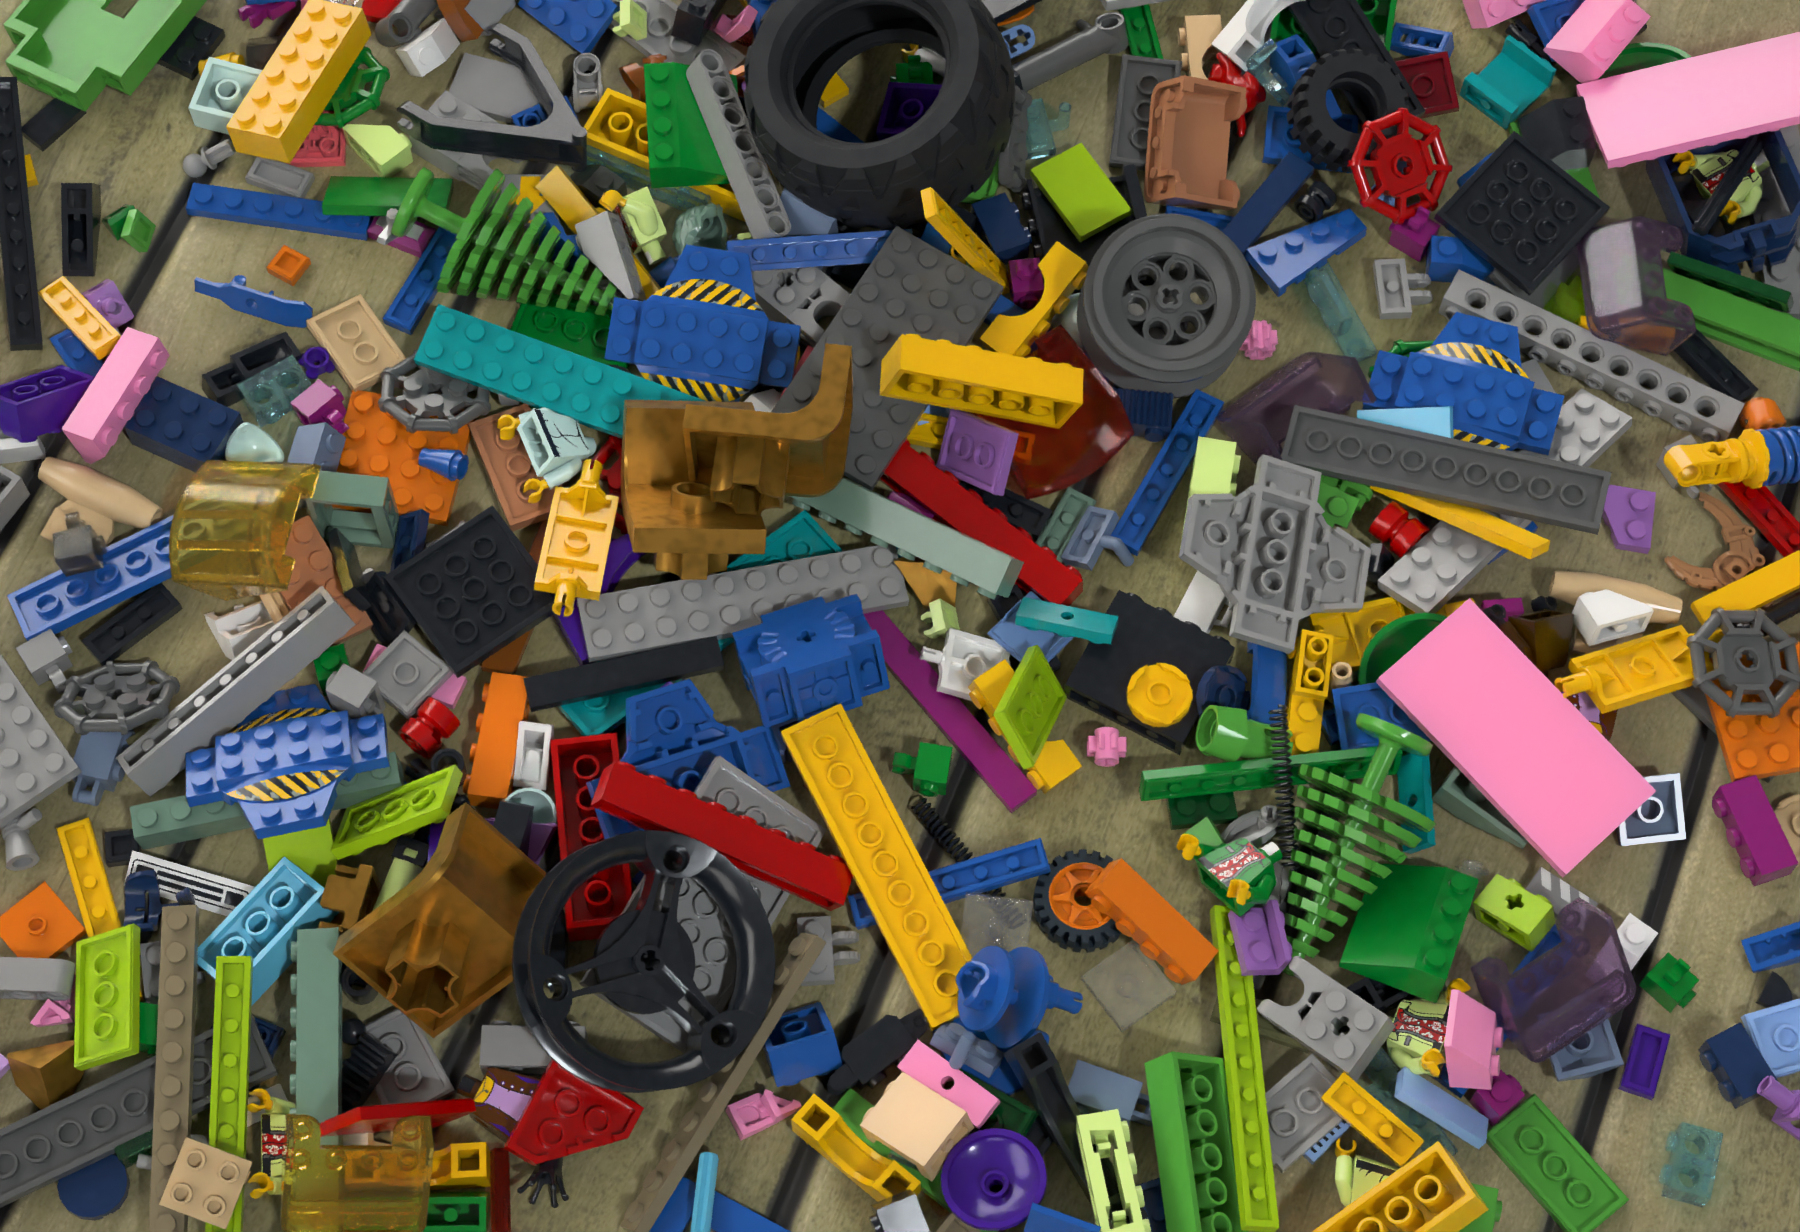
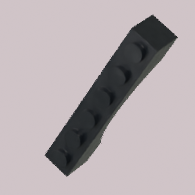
M1039 1032L1008 1050L1003 1055L1091 1204L1076 1133V1118L1082 1114L1070 1093L1059 1062L1042 1033ZM1092 1144L1094 1153H1096V1144ZM1102 1158L1100 1160L1110 1202L1108 1221L1110 1229H1113L1111 1224L1112 1212L1121 1211L1123 1208L1113 1163L1109 1158ZM1141 1207L1140 1211L1143 1220L1147 1218L1148 1215L1144 1208ZM1126 1216L1127 1224H1130L1129 1216Z

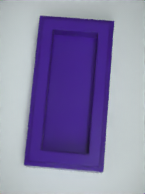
M1640 1024L1635 1026L1619 1090L1649 1100L1654 1098L1670 1034Z

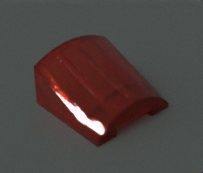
M1062 325L1034 340L1038 349L1024 357H1038L1044 362L1055 364L1068 363L1073 367L1084 369L1083 404L1060 429L971 413L1019 434L1009 474L1026 499L1052 494L1081 481L1107 463L1135 434L1119 395Z

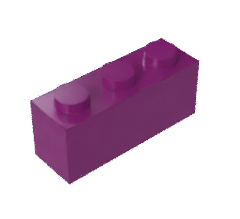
M1752 775L1718 788L1712 797V808L1715 815L1722 819L1726 827L1728 843L1732 848H1736L1740 857V867L1745 877L1750 878L1753 886H1757L1790 875L1799 863L1757 775Z

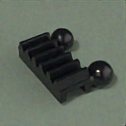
M348 1018L342 1022V1041L348 1045L359 1044L351 1049L350 1058L342 1062V1113L363 1106L398 1055L366 1033L365 1024L358 1018Z

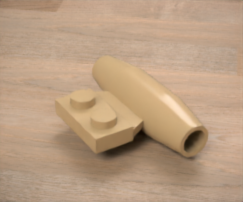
M50 456L43 461L39 468L38 479L68 499L57 508L55 507L40 536L84 558L110 546L115 537L114 522L145 529L160 522L162 519L163 509L134 488L92 468Z
M1553 572L1549 586V596L1575 606L1578 597L1582 594L1607 589L1651 606L1654 612L1649 623L1677 624L1680 619L1683 600L1646 584L1598 573ZM1576 627L1571 653L1585 655L1643 636V633L1640 632L1589 646Z

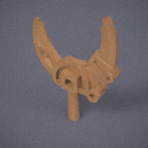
M1703 492L1699 493L1698 500L1703 502L1704 508L1714 515L1722 525L1721 534L1725 545H1729L1730 551L1719 555L1714 561L1712 568L1693 566L1674 555L1672 557L1667 556L1664 559L1671 571L1675 572L1674 574L1678 578L1686 581V584L1706 592L1716 591L1763 568L1766 562L1765 557L1759 553L1753 541L1756 533L1755 528L1743 524L1740 518L1726 504ZM1772 601L1760 608L1765 610L1771 607L1774 602Z

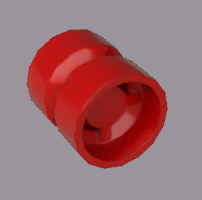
M1392 501L1375 518L1368 532L1383 544L1389 542L1390 551L1401 559L1430 529L1416 517L1409 519V512L1396 501Z
M428 697L417 709V718H409L398 731V735L407 746L428 760L442 747L441 739L450 738L461 725L452 711L432 697Z

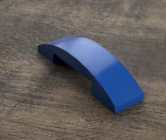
M1248 642L1247 653L1253 654L1251 705L1250 709L1247 710V718L1266 724L1282 722L1270 721L1269 718L1283 714H1269L1268 712L1281 709L1278 708V704L1285 705L1287 688L1286 653Z

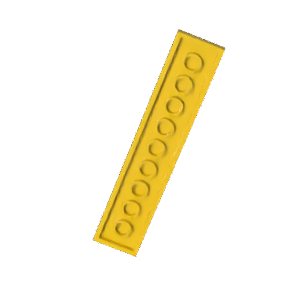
M837 704L782 730L781 736L910 990L923 1011L931 1031L939 1028L943 1023L959 1018V989L955 979L962 966L971 961L972 956L842 704Z

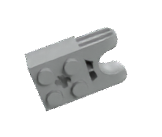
M446 90L427 110L439 117L500 124ZM409 136L413 153L461 182L463 180L479 191L494 171L488 164L494 159L504 158L433 149ZM506 158L516 163H520L521 161H523L520 159Z
M817 267L752 272L756 302L766 313L768 319L775 322L800 325L799 342L805 347L808 345L815 347L825 332L817 324V321L822 317L836 316L850 293Z
M1294 956L1289 962V969L1304 984L1302 998L1291 1006H1282L1270 999H1265L1261 1001L1256 1009L1271 1024L1341 1073L1345 1072L1356 1082L1396 1026L1389 1016L1303 958ZM1347 1025L1350 1031L1346 1035L1341 1032L1339 1036V1029Z

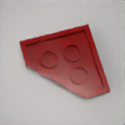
M551 1059L503 1148L527 1163L537 1165L629 1138L644 1107L617 1091L603 1089L575 1077Z

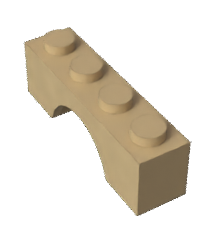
M1221 15L1185 16L1183 28H1178V45L1184 47V53L1180 55V61H1182L1181 71H1186V76L1208 80L1203 72V67L1209 61L1215 59L1216 54L1220 52L1211 43L1222 31Z

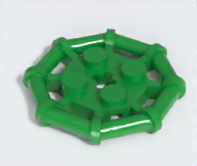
M363 47L324 110L334 111V114L321 113L315 125L338 126L341 129L348 122L371 109L376 110L380 106L379 99L385 82L390 78V72L387 67L382 66L371 54L370 48ZM365 64L368 69L362 70L360 67L358 69V66ZM373 81L370 91H365V84Z

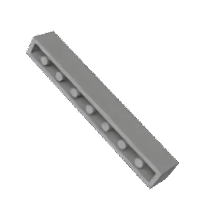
M320 586L124 750L116 759L127 776L151 797L186 768V753L199 749H208L215 745L216 736L225 735L234 726L241 723L246 716L259 705L266 702L271 695L288 681L292 680L309 663L317 659L334 642L345 636L356 624L323 586Z

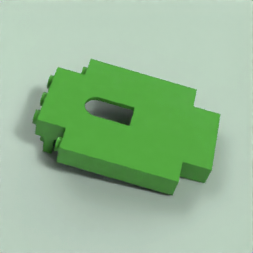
M23 0L3 24L12 42L18 45L5 60V63L13 77H17V81L86 111L106 85L131 96L207 0H139L124 19L105 11V8L112 0Z

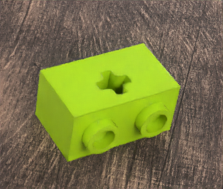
M1499 874L1495 875L1473 902L1476 920L1530 952L1536 948L1556 923L1553 905L1547 898L1539 894L1535 896L1525 890L1515 879H1506Z

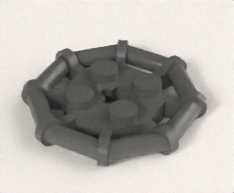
M418 349L414 350L413 355L391 368H385L381 373L383 381L381 398L378 400L380 410L389 413L406 427L407 432L413 434L416 431L450 432L451 435L456 434L458 429L480 415H487L491 409L489 390L415 364L414 358ZM415 367H418L419 370L409 377L403 376ZM394 388L402 389L403 395L395 397ZM477 390V397L475 399L467 397L468 392ZM438 391V392H441V395H439V394H437V393H434V394H430V393H431V392ZM404 408L409 410L412 414L410 415L408 412L404 410ZM430 416H438V419L430 418Z
M1721 607L1713 609L1711 616L1694 635L1689 636L1686 645L1690 648L1694 675L1693 686L1700 688L1726 711V716L1731 718L1735 715H1767L1769 718H1774L1780 714V709L1796 690L1800 689V668L1796 649L1798 641L1795 637H1790L1764 614L1765 611L1760 608L1755 610H1724ZM1732 623H1750L1751 627L1734 628ZM1718 627L1721 628L1724 636L1718 643L1708 640ZM1760 629H1762L1772 639H1774L1777 642V644H1775L1772 641L1768 643L1764 638H1762L1764 634L1760 631ZM1704 651L1712 655L1714 670L1708 673L1706 671ZM1779 652L1784 654L1786 670L1781 667ZM1742 654L1746 655L1747 660L1752 661L1753 665L1748 668L1745 667L1740 661ZM1718 678L1720 685L1724 689L1731 690L1733 692L1732 697L1730 698L1726 693H1724L1718 686H1716L1712 682V680ZM1776 679L1783 682L1784 685L1773 696L1769 687ZM1743 694H1758L1762 702H1741Z
M113 660L106 661V665L79 677L71 676L66 681L67 687L62 697L54 704V713L57 717L68 721L74 727L77 734L121 732V735H126L129 730L155 718L162 719L168 715V706L173 696L179 692L180 683L176 677L169 676L162 671L156 661L113 663ZM154 680L158 684L150 685L149 683ZM77 696L83 697L82 700L74 701Z

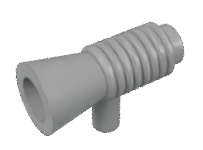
M33 808L26 814L23 812L0 828L2 838L5 840L6 868L9 870H25L35 866L40 861V857L29 837V828L42 819L41 812L36 808Z

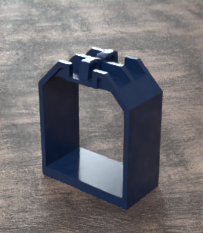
M1780 129L1761 133L1766 134L1768 137L1763 151L1770 163L1772 172L1791 215L1734 230L1732 233L1720 237H1714L1709 234L1700 236L1699 233L1692 231L1693 225L1670 174L1678 171L1677 169L1681 164L1679 162H1672L1676 153L1661 156L1654 160H1646V172L1682 255L1741 275L1738 263L1744 261L1747 262L1752 273L1763 270L1764 255H1766L1770 266L1786 262L1800 236V174ZM1749 137L1733 139L1714 146H1704L1688 151L1693 155L1728 152L1732 149L1740 152Z

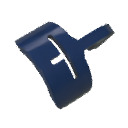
M146 870L132 873L125 880V919L123 926L134 923L140 927V932L156 931L162 915V907L195 905V897L190 888L185 887L184 890L176 893L178 902L162 904L156 871ZM148 891V892H149V916H148V922L145 923V915H146V912H145V911H136V910H137V909H146V892Z

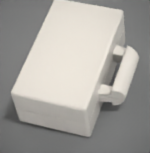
M1197 570L1173 617L1183 622L1195 623L1203 632L1209 634L1213 625L1228 627L1233 611L1229 610L1228 607L1222 621L1217 619L1224 604L1229 606L1230 602L1222 592L1219 584Z

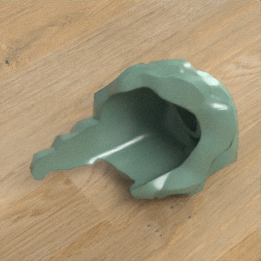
M711 202L707 205L693 206L678 215L674 224L672 240L679 255H681L686 244L726 250V241L729 240L723 208L720 204L715 205Z

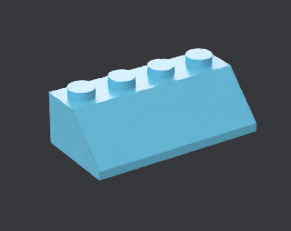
M284 856L198 947L197 965L215 980L216 956H252L253 1005L293 963L291 960V941H297V929H316L320 921L330 923L339 912L321 907L320 902L325 888Z

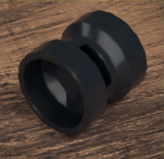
M1315 181L1308 187L1307 194L1301 195L1294 202V208L1304 221L1311 224L1319 221L1323 217V211L1329 210L1336 203L1337 198L1328 185Z

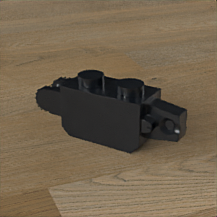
M919 1008L901 1019H898L897 1016L885 1015L844 1046L840 1054L843 1066L829 1077L830 1080L826 1084L828 1093H831V1096H840L855 1085L859 1090L867 1085L873 1089L888 1077L885 1071L894 1064L898 1066L916 1041L930 1028L923 1011Z

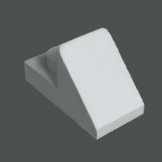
M526 721L519 722L513 786L540 790L548 788L552 755L550 740L555 739L553 725Z

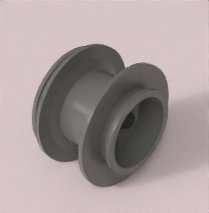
M1165 213L1131 221L1119 228L1104 241L1088 268L1077 305V327L1084 351L1097 371L1118 388L1123 390L1127 388L1128 390L1134 389L1135 391L1146 390L1148 392L1174 394L1173 399L1189 396L1196 389L1202 390L1208 387L1227 370L1248 336L1256 307V291L1253 276L1245 257L1235 243L1218 228L1205 221L1187 215ZM1149 275L1152 277L1154 284L1151 286H1143L1138 281L1139 278ZM1170 276L1180 279L1181 281H1176L1172 279ZM1196 292L1203 304H1195L1191 300L1190 294ZM1172 296L1175 299L1173 303H1163L1164 297L1170 298ZM1132 303L1139 304L1143 308L1144 313L1135 316L1129 312L1128 305ZM1185 321L1191 322L1195 326L1196 332L1192 334L1184 333L1180 328V323ZM1159 327L1163 330L1165 337L1159 340L1154 339L1150 336L1149 329Z

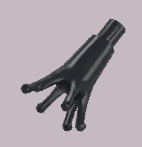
M563 1157L537 1164L529 1179L522 1187L517 1189V1192L522 1194L529 1186L532 1187L537 1182L535 1191L529 1199V1203L534 1205L543 1185L548 1184L551 1190V1206L557 1208L559 1206L556 1196L558 1185L562 1199L568 1201L569 1195L566 1194L562 1176Z

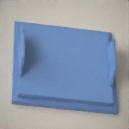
M1030 591L1025 596L1027 598L1041 600L1032 591ZM1020 599L987 634L1019 662H1021L1027 648L1038 645L1049 663L1074 637H1062L1057 633L1043 630L1032 631L1024 626L1016 625V613L1022 601Z

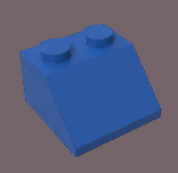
M821 1002L784 1012L763 1045L770 1072L777 1087L783 1085L792 1086L803 1079L816 1075H828L843 1066L834 1030Z

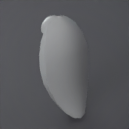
M1265 805L1262 809L1249 812L1234 820L1222 832L1221 836L1226 844L1240 838H1246L1258 848L1276 834L1279 829L1278 823H1281V820H1278L1277 817H1281V815L1276 812L1278 809L1274 805Z

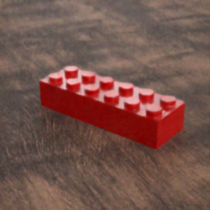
M617 733L550 740L561 860L585 846L605 840L595 808L590 806L592 799L586 782L600 778L604 768L613 762L621 761ZM631 863L617 865L594 875L583 883L565 904V916L570 942L598 939L604 928L621 915L633 895Z

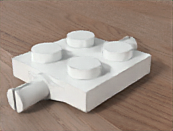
M952 628L946 632L942 651L923 646L920 653V660L938 664L939 678L936 691L972 701L969 696L971 691L968 686L974 679L1004 659L1010 665V653L995 640Z

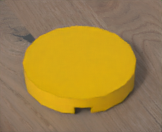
M1156 663V665H1145L1139 668L1131 676L1126 692L1127 704L1132 714L1142 723L1153 727H1168L1180 722L1188 713L1193 699L1190 681L1186 674L1177 667L1167 663Z

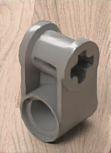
M583 53L578 55L573 63V104L575 113H579L581 109H595L604 94L601 66L598 57L592 53ZM585 71H593L592 73H589V74H584V73H583V72H585Z

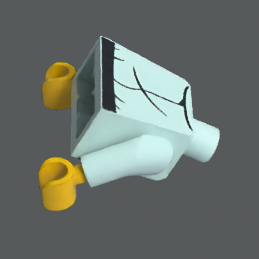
M546 407L533 408L532 411L519 414V418L516 419L506 414L498 419L497 428L501 429L500 438L503 440L512 439L515 436V428H517L536 475L544 478L541 481L532 478L525 482L523 493L531 489L537 491L529 496V503L540 501L544 489L549 487L552 490L555 486L569 481L582 470V463L589 456H592L596 450L594 438L584 437L578 421L569 416L558 414Z

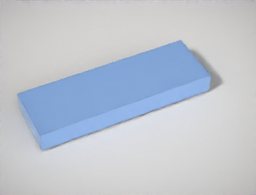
M1405 1066L1397 1073L1395 1098L1477 1149H1480L1486 1143L1489 1120L1487 1117L1420 1075L1412 1073Z

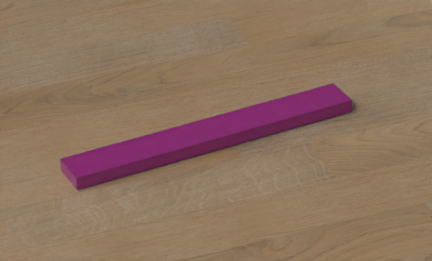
M881 610L865 613L864 616L872 630L876 629L880 636L887 669L1010 813H1013L1037 795V789L959 698L936 691L939 675L926 660H920L921 654L885 612Z

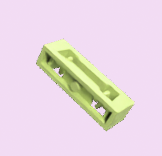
M1118 1109L1078 1115L1076 1118V1133L1095 1223L1101 1227L1100 1232H1151L1149 1219L1142 1220L1140 1211L1141 1207H1145L1142 1187L1135 1186L1133 1175L1137 1174L1134 1153L1128 1154L1126 1142H1130L1127 1121H1121ZM1092 1144H1096V1153H1094ZM1111 1144L1114 1146L1113 1166L1123 1208L1121 1211L1112 1212L1111 1224L1113 1229H1110L1108 1221L1110 1202L1100 1160L1110 1157ZM1126 1216H1129L1130 1224L1126 1223Z

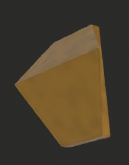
M904 557L894 560L922 603L923 608L930 609L929 603L937 599H942L955 607L957 582L950 579L952 573L944 569L941 574L923 567L925 560L919 557H915L914 561Z
M74 1040L15 1051L7 1055L16 1086L40 1110L73 1095L85 1070L80 1071L74 1068Z

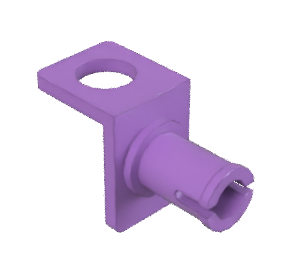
M106 279L81 293L114 329L134 317L114 281Z
M1766 1076L1758 1085L1757 1093L1777 1106L1772 1121L1800 1141V1128L1794 1127L1790 1122L1800 1120V1089L1790 1091L1775 1080L1773 1076Z

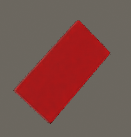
M472 1098L359 1106L321 1122L319 1130L320 1136L325 1137L435 1128L476 1112L475 1101Z

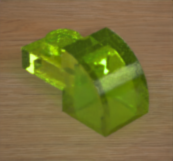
M1589 269L1583 277L1577 275L1569 286L1561 282L1553 298L1550 312L1577 325L1581 315L1587 316L1592 302L1587 300V298L1594 291L1600 275Z

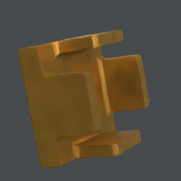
M339 864L336 865V875L328 876L320 905L324 909L338 911L339 913L330 923L320 921L318 928L339 927L342 935L372 912L382 888L373 866L360 864L358 869Z

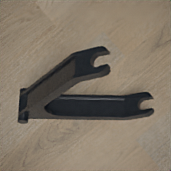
M501 23L494 24L488 31L500 36L505 44L494 38L489 42L490 46L488 48L495 55L520 68L548 117L546 120L538 125L522 127L439 117L411 101H405L397 108L398 112L411 119V121L406 118L400 119L397 122L399 128L409 136L433 149L572 166V169L576 172H583L587 168L586 128L582 127L531 41Z

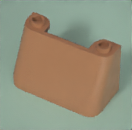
M1186 75L1160 82L1155 86L1150 102L1144 179V198L1148 203L1218 210L1237 209L1240 190L1237 183L1226 179L1230 124L1231 121L1237 120L1246 111L1245 87Z

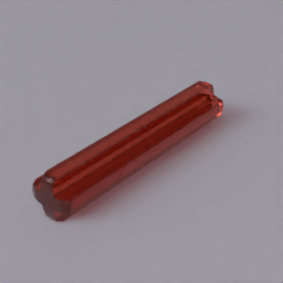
M494 1148L490 1151L491 1232H511L509 1151L504 1148Z

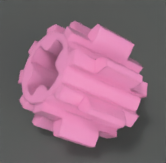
M1253 320L1251 329L1240 351H1245V356L1249 357L1250 360H1265V358L1273 356L1272 353L1276 350L1275 345L1278 344L1277 330H1272L1271 323L1268 324L1265 320Z

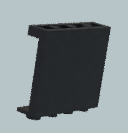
M1135 164L1123 165L1121 176L1109 177V180L1132 209L1131 215L1082 242L1078 241L1040 188H1033L1032 179H1027L1026 192L1021 193L1024 211L1029 210L1030 218H1027L1028 230L1031 236H1035L1036 244L1033 245L1034 258H1039L1041 261L1055 242L1058 241L1086 261L1089 267L1097 250L1109 236L1131 221L1146 217L1147 212ZM1149 275L1138 279L1143 286L1154 284L1152 277ZM1075 289L1072 294L1079 293L1081 289Z
M1119 590L1105 613L1119 616L1118 625L1111 644L1088 643L1065 684L1064 693L1067 699L1180 755L1186 745L1187 737L1199 717L1196 694L1202 676L1213 666L1230 664L1235 647L1221 636H1211L1203 632L1195 623L1183 622L1173 617L1168 610L1162 607L1155 608L1145 603L1136 594H1126ZM1167 663L1177 667L1186 674L1190 681L1193 699L1188 713L1180 722L1168 727H1153L1142 723L1132 714L1127 704V687L1131 676L1145 665Z

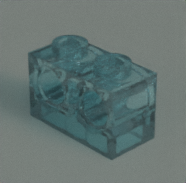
M291 355L237 384L243 402L261 428L267 424L279 421L283 415L294 410L290 402L312 384L294 356ZM291 384H298V385H297L296 387H294V388H290V389H289V388H286L287 386H289V385H291ZM263 399H270V400H269L268 402H266V403H263V404H260V403H259V402H260L261 400H263Z
M1682 1122L1675 1131L1669 1132L1665 1151L1670 1152L1668 1164H1663L1659 1175V1184H1663L1661 1196L1702 1208L1706 1205L1712 1195L1723 1133ZM1685 1141L1694 1142L1699 1148V1154L1689 1152L1685 1146ZM1680 1173L1688 1175L1692 1179L1693 1187L1683 1185L1678 1175Z

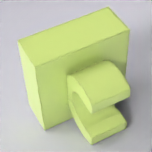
M633 0L620 1V11L613 14V19L620 25L614 27L613 32L619 37H625L629 34L636 41L647 38V12Z
M942 599L930 602V612H925L921 615L922 621L926 623L933 622L932 628L924 631V635L931 639H936L939 636L945 638L946 632L950 628L960 630L956 607Z

